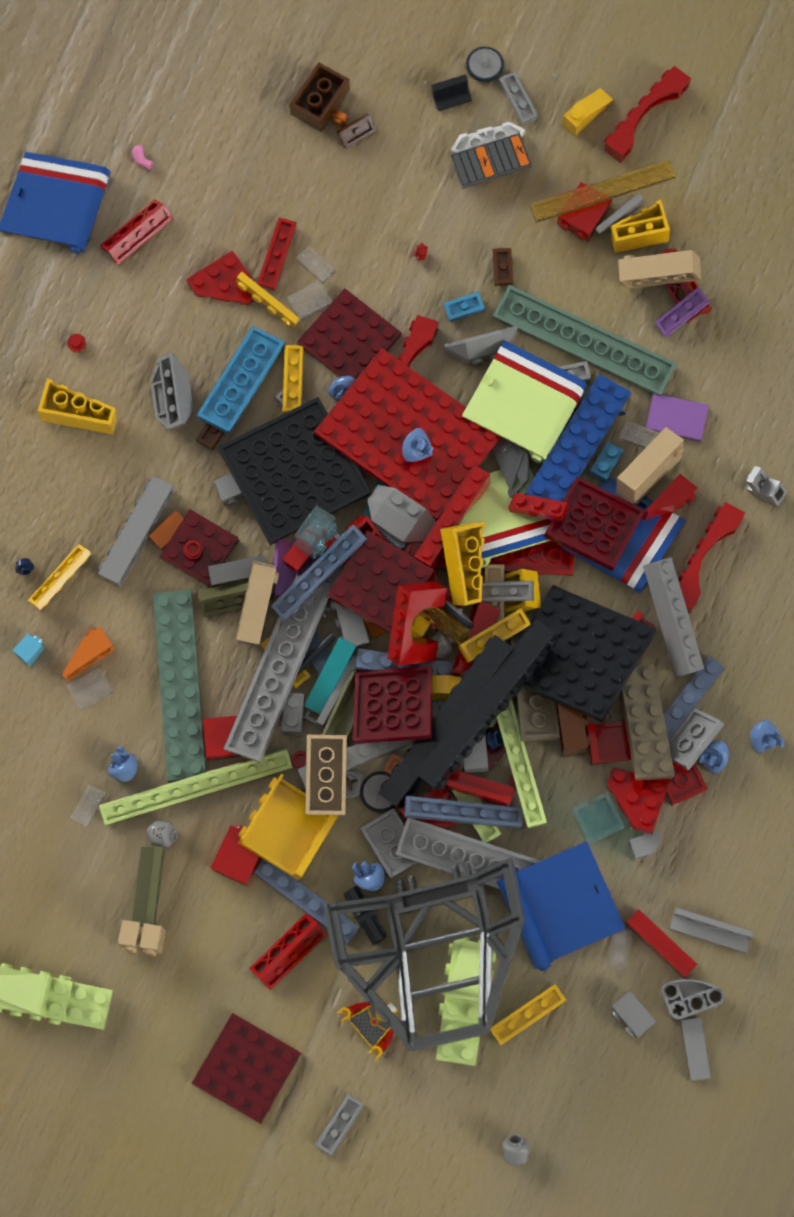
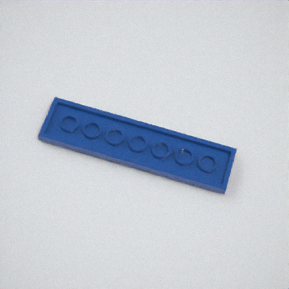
M599 374L526 490L525 495L563 502L575 479L581 477L632 392Z

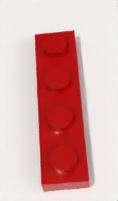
M278 218L257 281L260 287L275 291L297 226L296 222Z

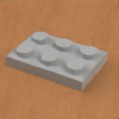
M693 708L668 740L672 762L690 770L724 726L722 721Z
M394 808L360 828L390 879L419 863L395 855L405 826Z

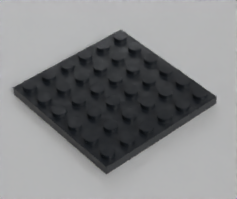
M319 397L217 447L269 545L371 495V490L357 465L314 435L316 428L328 415Z
M553 585L541 603V607L531 619V625L526 627L514 648L537 620L556 633L558 643L552 651L549 650L546 654L544 662L534 669L531 679L525 681L521 687L603 723L656 634V628Z

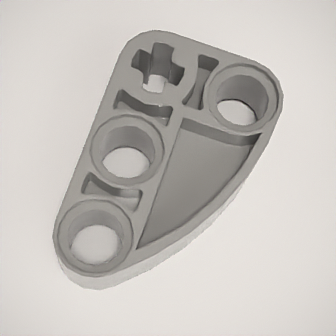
M694 979L667 982L660 991L669 1017L675 1021L717 1007L725 999V994L720 988ZM670 986L674 988V997H668L666 995V987ZM711 992L719 994V1002L711 1001ZM692 999H698L701 1002L700 1009H694L691 1006ZM675 1006L681 1007L682 1012H680V1016L677 1013H673Z

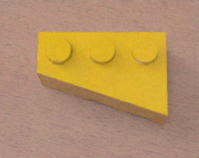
M661 199L656 201V204L653 206L645 207L640 213L634 216L630 215L611 226V241L615 253L669 242L670 228Z

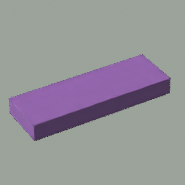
M697 287L654 323L667 338L707 306L710 301L703 291Z

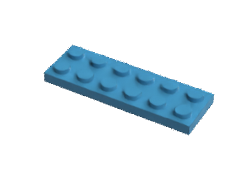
M252 326L199 410L197 418L230 435L283 350L285 342Z

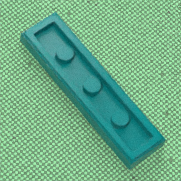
M341 637L338 638L304 704L305 707L321 714L340 680L356 645Z

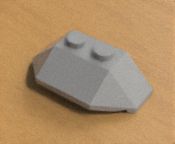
M515 325L444 344V351L448 356L467 366H479L486 361H493L504 340L512 344L517 336L518 328Z
M174 353L157 359V366L151 380L155 418L169 430L185 424L194 410L189 374Z
M378 485L367 499L372 523L402 543L424 542L436 524L435 519L426 508L396 488Z

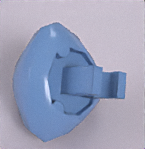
M352 376L337 378L329 387V396L339 401L356 379Z
M416 428L411 431L403 441L402 455L406 461H420L433 454L434 448L431 446L430 440L422 428Z
M762 720L752 727L750 739L755 752L762 753L771 747L775 748L776 745L784 746L785 740L780 737L778 728L771 721Z
M712 741L700 755L699 762L712 774L719 773L727 765L729 759L728 745L724 741Z
M120 746L116 748L118 753L111 755L114 761L108 768V775L118 781L128 782L134 778L138 769V762L134 754L127 753L124 747Z
M366 861L362 862L361 867L357 862L353 864L352 869L356 874L353 881L358 887L365 891H376L383 886L385 873L382 864L372 863L368 865Z

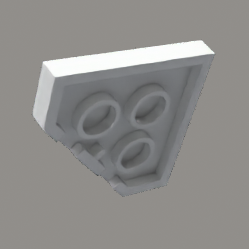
M511 122L502 123L501 126L493 128L491 126L477 130L475 133L461 134L453 145L451 153L454 154L520 133L521 137H523L525 129Z

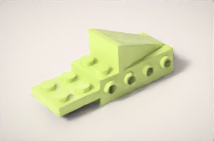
M468 937L454 940L453 944L449 943L448 955L451 956V962L446 963L445 975H448L447 983L480 976V939L478 943L471 942ZM493 951L492 962L495 963L496 953ZM479 984L442 993V995H445V1001L440 1003L439 1015H442L440 1032L479 1023ZM480 1036L438 1046L436 1060L476 1066Z
M1 963L0 1013H2V1010H7L13 1016L21 1017L22 1014L29 1015V1019L41 1021V1018L49 1019L48 1023L56 1025L65 1022L105 1030L113 990L75 983L71 981V977L59 975V978H54L51 976L52 973L40 971V974H35L29 968L21 967L20 970H15L13 965Z

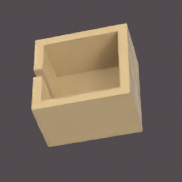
M122 920L118 944L125 952L137 953V950H139L144 955L156 957L157 953L162 954L166 930L158 925L144 923L142 927L139 922Z

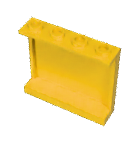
M281 774L278 778L274 777L268 786L271 788L269 793L262 795L258 802L261 806L258 811L254 809L248 820L251 822L248 827L243 826L238 834L241 837L238 843L298 881L303 876L339 815L305 814L306 793L282 779L284 775Z

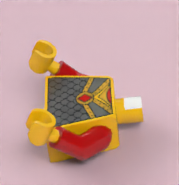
M368 1002L355 1003L347 1008H341L336 1012V1014L342 1013L344 1015V1018L340 1021L344 1022L348 1019L371 1047L368 1055L375 1053L377 1055L375 1061H377L390 1046L394 1031L376 1013L377 1011ZM391 1002L387 1004L394 1014L398 1011Z

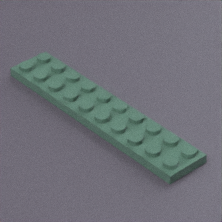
M511 285L506 289L492 316L494 320L509 327L517 325L518 331L581 361H587L588 364L659 396L662 395L677 363Z
M191 590L153 593L168 782H176L206 772Z

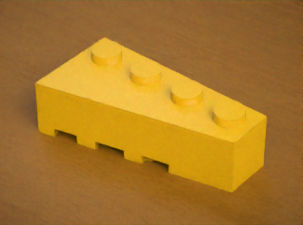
M47 378L38 407L40 421L111 435L114 434L118 420L114 407L96 399L92 400L86 397L85 394L74 392L68 389L67 386L56 384L53 380Z
M470 522L441 529L453 605L466 606L482 602L483 576H481V566H483L484 558H481L482 546H484L482 535L483 529H485V522Z

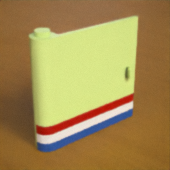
M504 340L462 417L528 450L531 460L534 462H545L587 387V383L579 377Z
M530 467L529 481L521 489L520 494H525L534 479ZM501 470L490 473V485L459 524L485 522V529H483L482 535L484 546H482L481 556L484 559L481 568L487 566L493 557L551 541L545 538L544 534L552 520L509 511L508 506L512 498L508 494L509 487ZM518 476L516 478L513 490H516L517 487L520 485Z

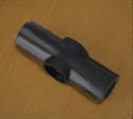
M358 886L352 887L343 893L346 901L365 899ZM374 910L353 913L356 921L364 929L372 945L378 944L388 937L379 923L378 916Z

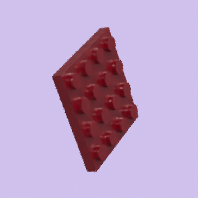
M344 288L300 337L297 345L303 346L307 353L336 376H352L357 379L380 349L383 348L385 351H388L402 335V332Z
M577 477L563 502H568L569 508L562 522L552 520L544 537L613 572L645 510Z
M367 531L364 535L367 540L352 554L328 592L327 597L391 634L398 585L427 583L434 569Z
M432 666L355 672L354 744L432 739Z
M232 1013L192 1084L262 1124L302 1053Z

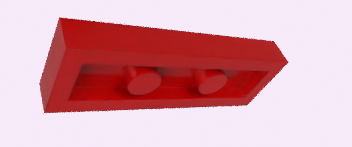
M515 493L508 508L513 513L562 522L569 506L568 502Z

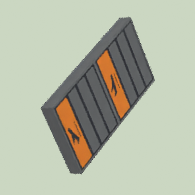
M520 133L450 155L462 189L532 167Z

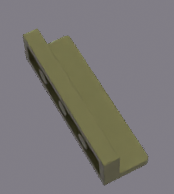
M249 578L199 589L198 595L203 617L241 609ZM272 591L269 602L276 601L278 599L277 596H272Z
M351 669L322 735H347V745L353 734L355 672H357L354 669Z
M155 846V848L141 847L132 921L139 922L140 926H144V923L156 925L165 849L162 846Z

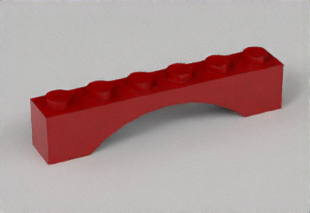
M673 66L670 70L667 69L663 73L660 82L653 84L650 89L651 92L647 96L644 95L640 99L639 105L629 111L626 120L620 121L615 128L616 131L613 134L610 133L605 138L604 151L621 163L632 151L634 132L641 119L659 104L679 99L689 87L691 78L676 66Z
M417 315L416 320H412L409 331L411 333L404 340L403 347L405 349L403 354H399L398 360L410 367L414 359L423 350L433 345L439 328V322Z
M473 465L414 556L415 559L432 569L436 568L444 554L441 529L461 523L468 511L482 497L490 485V473Z
M727 502L724 503L723 507L718 506L714 514L716 517L714 523L709 522L705 530L708 534L705 539L701 538L696 546L699 549L696 555H691L687 562L690 565L688 570H683L678 578L681 581L680 588L689 614L701 594L699 571L703 558L717 542L735 534L745 515L744 511Z

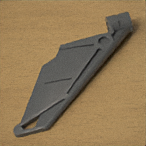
M502 437L493 448V452L509 487L508 494L513 498L515 493H519L529 481V451ZM518 476L520 485L517 487L516 490H513L516 478Z

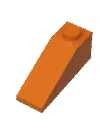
M101 627L89 630L86 634L87 636L81 641L62 673L66 681H69L115 650Z

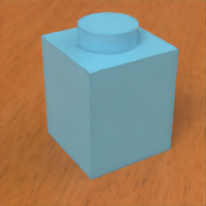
M27 633L12 651L28 666H31L45 649L41 645L43 641L36 635L32 637Z

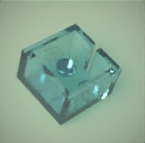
M316 505L294 535L295 546L314 559L317 555L320 556L326 548L325 542L328 539L332 540L337 533L336 517Z
M608 791L592 798L590 803L586 801L573 807L571 810L580 832L589 846L611 837L625 828Z

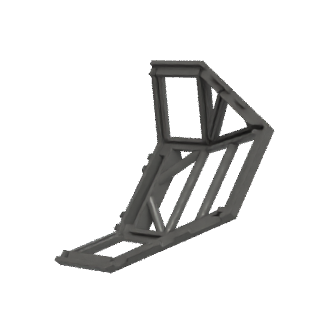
M513 858L502 860L475 874L472 873L470 863L464 862L465 877H461L459 866L456 864L452 865L453 880L418 888L416 879L412 875L408 878L409 891H406L405 882L400 878L397 879L399 892L397 894L323 905L334 964L347 976L350 983L377 1011L376 1013L391 1027L410 1052L484 1036L490 1033L526 919ZM503 875L512 915L491 923L483 883ZM473 897L477 917L455 902ZM445 905L476 926L410 943L432 907ZM386 908L394 948L347 955L340 914ZM419 911L404 936L400 915ZM510 929L506 944L504 945L497 934ZM480 934V976L412 991L407 952ZM494 951L501 960L492 985V955ZM385 962L367 982L353 967ZM396 968L402 1021L396 1017L375 992ZM479 984L478 1024L417 1038L413 1007L414 999Z

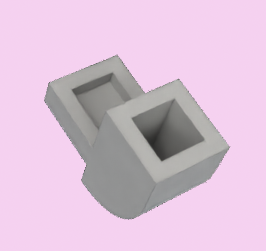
M758 466L754 467L746 480L749 485L747 490L753 496L777 507L788 492L781 481L768 478L764 470Z
M660 830L653 832V835L641 832L642 836L628 841L634 861L646 858L655 852L660 843Z

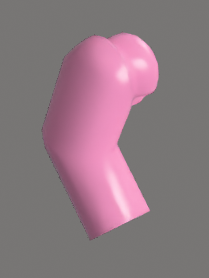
M142 145L135 146L132 150L135 163L150 170L153 162L144 157V147Z

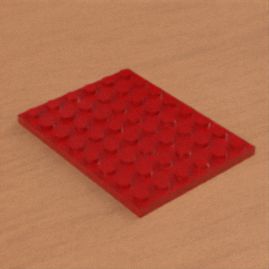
M383 348L375 355L314 431V435L384 485L396 488L426 508L435 521L439 519L473 465L479 467L502 438L463 418L462 415L466 409L464 405ZM416 428H422L427 434L431 446L434 448L433 454L420 461H406L402 455L403 441L411 431Z

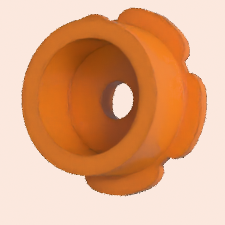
M336 110L331 115L333 123L340 127L346 125L349 119L345 113Z

